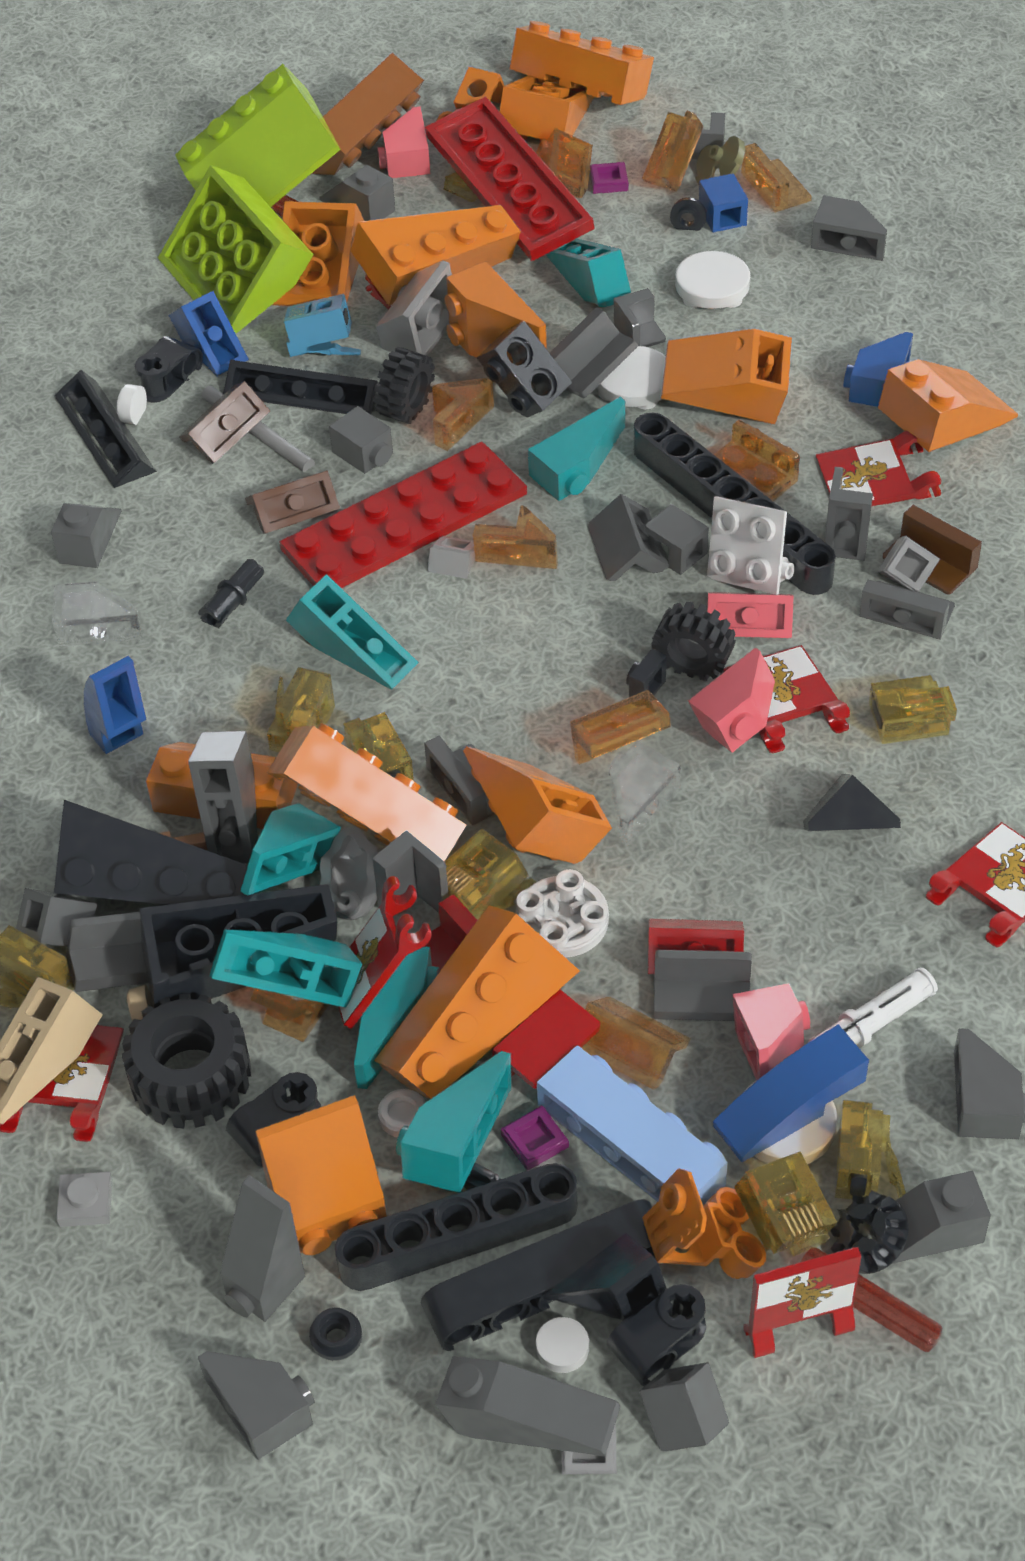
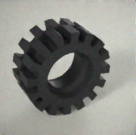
M397 347L395 352L391 351L388 354L389 360H384L382 364L384 367L383 372L379 371L377 378H380L379 384H375L374 391L378 392L374 397V403L377 404L375 409L382 416L411 424V421L417 418L418 412L421 413L423 410V405H427L429 402L427 396L428 393L432 394L433 387L430 385L435 380V374L432 373L435 366L432 363L433 359L431 357Z
M679 602L674 604L672 609L669 607L665 611L652 638L651 647L667 655L666 670L672 666L675 668L674 673L677 674L683 672L691 678L694 675H698L702 681H707L709 676L715 679L719 673H722L735 646L734 629H728L731 623L727 619L720 621L718 618L721 613L715 609L711 614L706 612L707 605L700 603L698 609H696L693 602H686L684 607Z

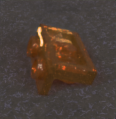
M555 128L548 140L544 138L541 140L536 154L573 196L577 198L583 197L588 189L593 145Z
M737 420L732 425V440L714 454L772 501H775L798 481L800 455L790 447L779 443L742 420Z

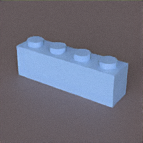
M577 1045L537 1081L538 1106L542 1105L551 1117L657 1202L659 1201L661 1186L678 1168L692 1173L703 1205L720 1188L726 1186L728 1162L721 1151L709 1142L702 1143L688 1132L684 1123L676 1115L670 1112L664 1113L652 1104L646 1093L639 1086L633 1083L627 1084L620 1079L600 1056H591Z

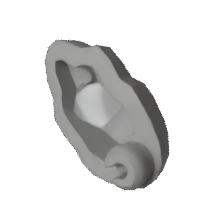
M353 826L346 827L338 833L330 849L321 857L320 863L322 878L320 885L329 884L335 913L338 917L345 920H357L366 916L378 899L372 858L379 853L378 846L369 842L365 834L358 827Z

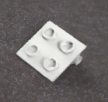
M714 497L707 576L716 581L771 594H779L780 582L785 579H791L794 574V564L790 563L788 558L783 557L787 511Z

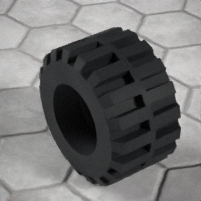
M190 993L179 994V1000L170 1001L169 997L159 1000L160 1006L155 1009L150 1005L141 1011L143 1019H133L129 1025L131 1035H124L122 1042L124 1068L135 1102L138 1101L140 1110L146 1116L152 1112L155 1122L162 1125L166 1123L168 1118H171L173 1127L181 1129L185 1128V1120H193L195 1128L206 1126L204 1117L212 1115L215 1121L224 1118L223 1107L228 1105L234 1110L240 1104L238 1092L247 1093L249 1088L248 1077H251V1063L244 1030L235 1012L229 1013L228 1006L220 1000L212 1004L210 996L200 994L198 999H191ZM202 1050L210 1053L203 1062L188 1069H171L164 1066L171 1057L183 1051Z

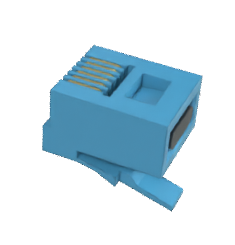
M344 294L288 306L284 324L288 335L286 345L290 357L306 353H322L330 356L331 354L361 355V349L341 347L337 343L330 342L348 338L350 334L352 320Z

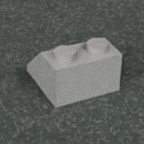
M442 260L417 272L408 285H404L401 288L396 301L387 312L380 316L376 326L382 349L395 352V348L402 347L427 356L447 331L446 328L449 324V311L444 300L445 295H447L446 277L452 275L449 262Z

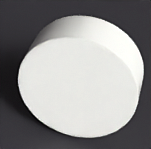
M126 384L121 389L117 400V415L121 422L137 425L146 410L147 396L144 387Z
M398 1089L388 1093L381 1100L378 1107L379 1122L382 1129L389 1135L398 1137L401 1128L404 1125L410 1126L419 1107L426 1103L424 1098L419 1093L409 1089Z
M567 1317L551 1319L537 1333V1356L540 1362L553 1372H572L581 1367L588 1357L589 1337L587 1331L574 1319Z

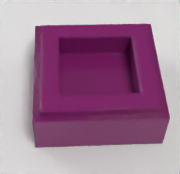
M625 162L589 165L593 194L629 191Z
M542 1105L500 1128L501 1136L527 1171L569 1148V1140Z

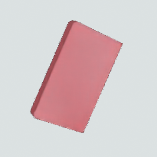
M708 592L707 612L711 614L715 609L721 613L718 619L720 621L727 619L731 623L728 629H734L735 637L792 638L794 598L792 594Z

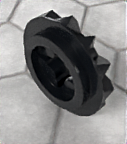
M871 1190L869 1195L864 1197L853 1195L852 1204L846 1209H837L840 1218L837 1225L829 1228L834 1237L839 1238L830 1249L836 1253L858 1247L861 1254L860 1274L879 1272L887 1268L899 1257L908 1237V1219L905 1211L897 1201L890 1196H885ZM859 1224L871 1225L875 1230V1234L880 1237L879 1240L875 1241L873 1238L868 1239L858 1231Z

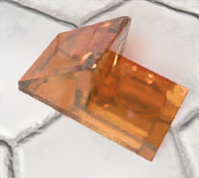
M488 378L440 383L432 387L434 411L437 412L433 419L435 445L448 451L494 408L493 381Z
M521 505L516 526L475 524L473 543L476 562L557 569L556 535L526 506Z
M254 988L251 1001L266 1007L264 1025L301 1042L305 1041L329 1006L326 1003Z

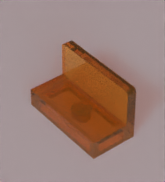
M687 110L684 116L668 112L642 177L644 182L677 191L680 188L704 127L694 112Z
M756 143L745 146L741 173L775 213L812 200L810 193L781 160L775 159L771 161Z
M647 690L570 721L575 759L580 765L671 727L669 712Z
M612 997L588 1002L585 1010L600 1021L601 1025L600 1031L582 1049L591 1056H600L611 1068L653 1090L658 1088L663 1081L674 1053L685 1049L690 1041V1038Z

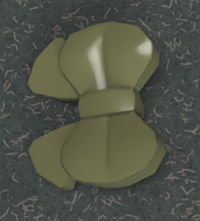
M733 135L729 137L722 147L706 145L701 150L697 160V173L699 175L695 179L698 185L699 180L713 178L716 169H719L720 176L732 173L735 175L744 159V141Z

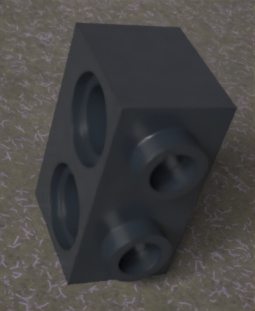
M525 321L506 329L477 357V360L483 366L486 376L500 387L507 396L510 406L527 418L544 411L572 383ZM507 351L511 354L513 363L508 359ZM531 382L535 385L537 394L533 391Z

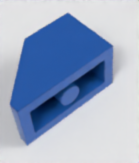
M214 291L181 306L168 315L182 342L200 349L203 354V363L216 376L228 371L230 360L244 362L249 360Z
M904 332L859 350L855 364H848L845 372L843 387L850 388L848 402L878 407L888 369L910 361L913 333Z

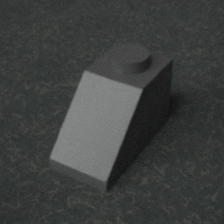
M365 165L319 197V200L324 203L357 204L364 221L385 219L396 211L393 178L368 165Z
M823 195L813 221L811 249L883 261L887 229L859 201Z
M63 503L51 530L59 564L98 568L122 512L121 509Z
M959 1028L954 1048L958 1137L1019 1139L1022 1125L1025 1123V1093H1023L1022 1073L970 1029Z
M973 1171L924 1181L896 1200L905 1211L908 1219V1237L903 1251L893 1263L977 1245L985 1241L991 1214ZM873 1229L876 1240L878 1241L880 1237L875 1234V1230Z
M206 1351L198 1356L204 1379L257 1460L313 1425L309 1406L314 1404L315 1401L308 1386L299 1375L291 1379L281 1363Z

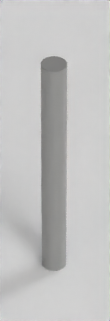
M211 385L207 386L202 392V398L211 405L224 395ZM261 421L249 431L301 471L305 472L315 465V461Z

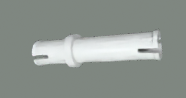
M917 968L912 974L883 991L857 1010L848 1009L840 1014L837 1023L817 1036L811 1037L809 1042L839 1024L858 1047H863L871 1041L873 1033L899 1018L928 997L935 995L938 990L937 983L926 969Z

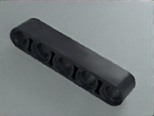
M557 1163L546 1164L350 1228L339 1236L335 1244L339 1277L343 1284L350 1289L357 1291L369 1290L562 1226L572 1220L578 1208L576 1176L565 1165ZM550 1193L564 1195V1197L554 1200L548 1199L545 1196ZM507 1208L514 1209L516 1211L515 1213L506 1216L497 1213L498 1211ZM457 1224L468 1226L465 1230L458 1232L448 1229ZM408 1240L419 1242L418 1245L410 1248L399 1246ZM365 1256L370 1258L363 1264L350 1263L356 1257Z
M645 1199L629 1202L433 1286L421 1298V1305L442 1349L445 1351L455 1350L453 1345L470 1337L472 1341L478 1340L503 1329L502 1323L516 1317L524 1320L549 1309V1303L556 1300L543 1297V1295L625 1233L630 1235L655 1258L642 1219L652 1208L650 1202Z

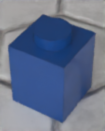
M734 173L699 180V201L706 209V222L713 233L747 226L748 197Z

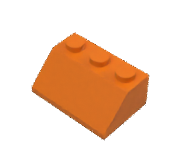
M177 742L159 747L146 779L153 812L201 819L188 763L196 744ZM251 753L255 778L257 828L264 829L265 822L272 811L291 805L298 783L290 778H282L279 781L267 773L276 757Z

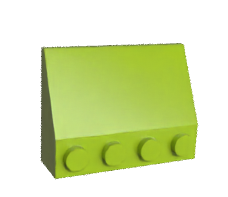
M282 64L276 70L268 73L251 91L242 95L220 117L213 119L208 127L195 138L186 142L175 156L185 177L195 191L210 165L243 177L271 207L341 149L308 89Z
M210 165L159 254L158 259L193 300L214 291L234 332L238 333L296 285L314 254L243 177Z

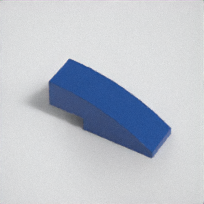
M129 655L90 675L85 683L84 710L88 732L105 754L143 735L141 722L147 720L134 663Z
M838 1024L798 1049L758 1079L713 1120V1127L741 1163L822 1117L827 1103L866 1081L869 1059Z

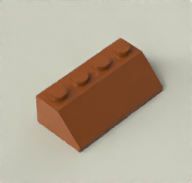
M391 53L323 116L341 150L316 169L313 174L335 175L344 166L351 168L361 156V149L364 147L371 149L381 137L382 132L380 131L384 128L387 129L401 117L403 110L408 112L417 104L421 97L417 92L424 80L394 53Z

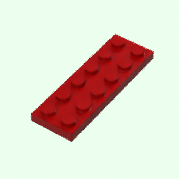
M486 96L425 127L429 141L485 207L502 205L521 231L517 245L531 261L595 229L592 216Z
M481 441L279 541L280 549L312 586L316 585L327 574L337 585L343 588L438 540L440 537L446 536L527 495V485Z

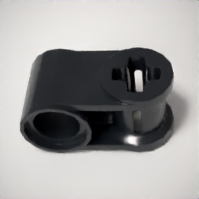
M170 336L160 338L154 347L135 362V371L140 376L141 386L146 391L147 402L157 403L164 401L185 381H189L190 379L187 377L195 370L199 371L201 369L203 354L200 349Z
M288 1073L254 1100L238 1108L229 1118L226 1131L258 1167H263L255 1131L320 1108L321 1104L317 1099L318 1092L314 1080L304 1073ZM287 1088H289L290 1096L288 1097L286 1093Z
M686 1284L673 1285L638 1313L623 1320L610 1334L606 1345L642 1386H645L650 1382L649 1378L662 1368L664 1370L670 1369L676 1360L695 1347L704 1338L706 1332V1321L704 1318L706 1312L705 1299L700 1291L693 1286ZM689 1315H691L692 1318H690V1319L687 1320L686 1317H688Z

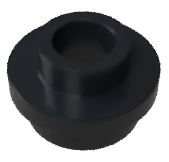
M682 198L672 206L670 220L675 229L699 231L706 222V209L695 198ZM690 213L693 215L694 220L686 221L681 215Z
M337 1307L326 1309L311 1324L309 1331L310 1343L316 1354L324 1359L332 1361L346 1359L354 1354L361 1344V1324L354 1314L345 1309ZM333 1329H341L346 1333L345 1337L339 1341H329L326 1338L327 1334Z

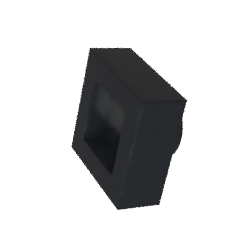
M651 649L641 662L637 661L632 665L626 678V684L629 685V702L644 709L666 682L667 655Z

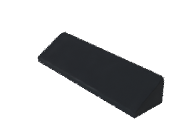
M230 360L223 394L234 385L245 381L264 403L347 414L358 406L372 414L376 404L374 403V397L378 394V392L374 391L375 384H379V382L371 379Z
M80 370L54 395L114 488L157 472L125 423L120 421L117 411L97 381L83 370ZM66 397H69V399L73 403L75 409L78 411V413L88 426L90 432L93 434V436L103 449L105 455L108 457V459L118 472L117 475L108 463V461L106 460V458L104 457L103 453L101 452V450L89 434L88 430L86 429V427L84 426V424L82 423V421L80 420V418L78 417V415L76 414L75 410L73 409V407L71 406Z

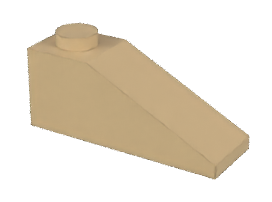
M37 977L0 1040V1124L5 1123L79 1057L103 1014L73 990Z

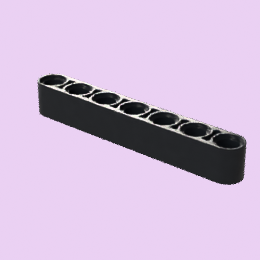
M651 412L636 418L634 422V455L710 518H712L714 497L785 511L667 417ZM787 513L783 557L788 558L789 562L794 564V574L791 579L787 580L806 594L820 595L828 592L832 588L834 579L835 551Z

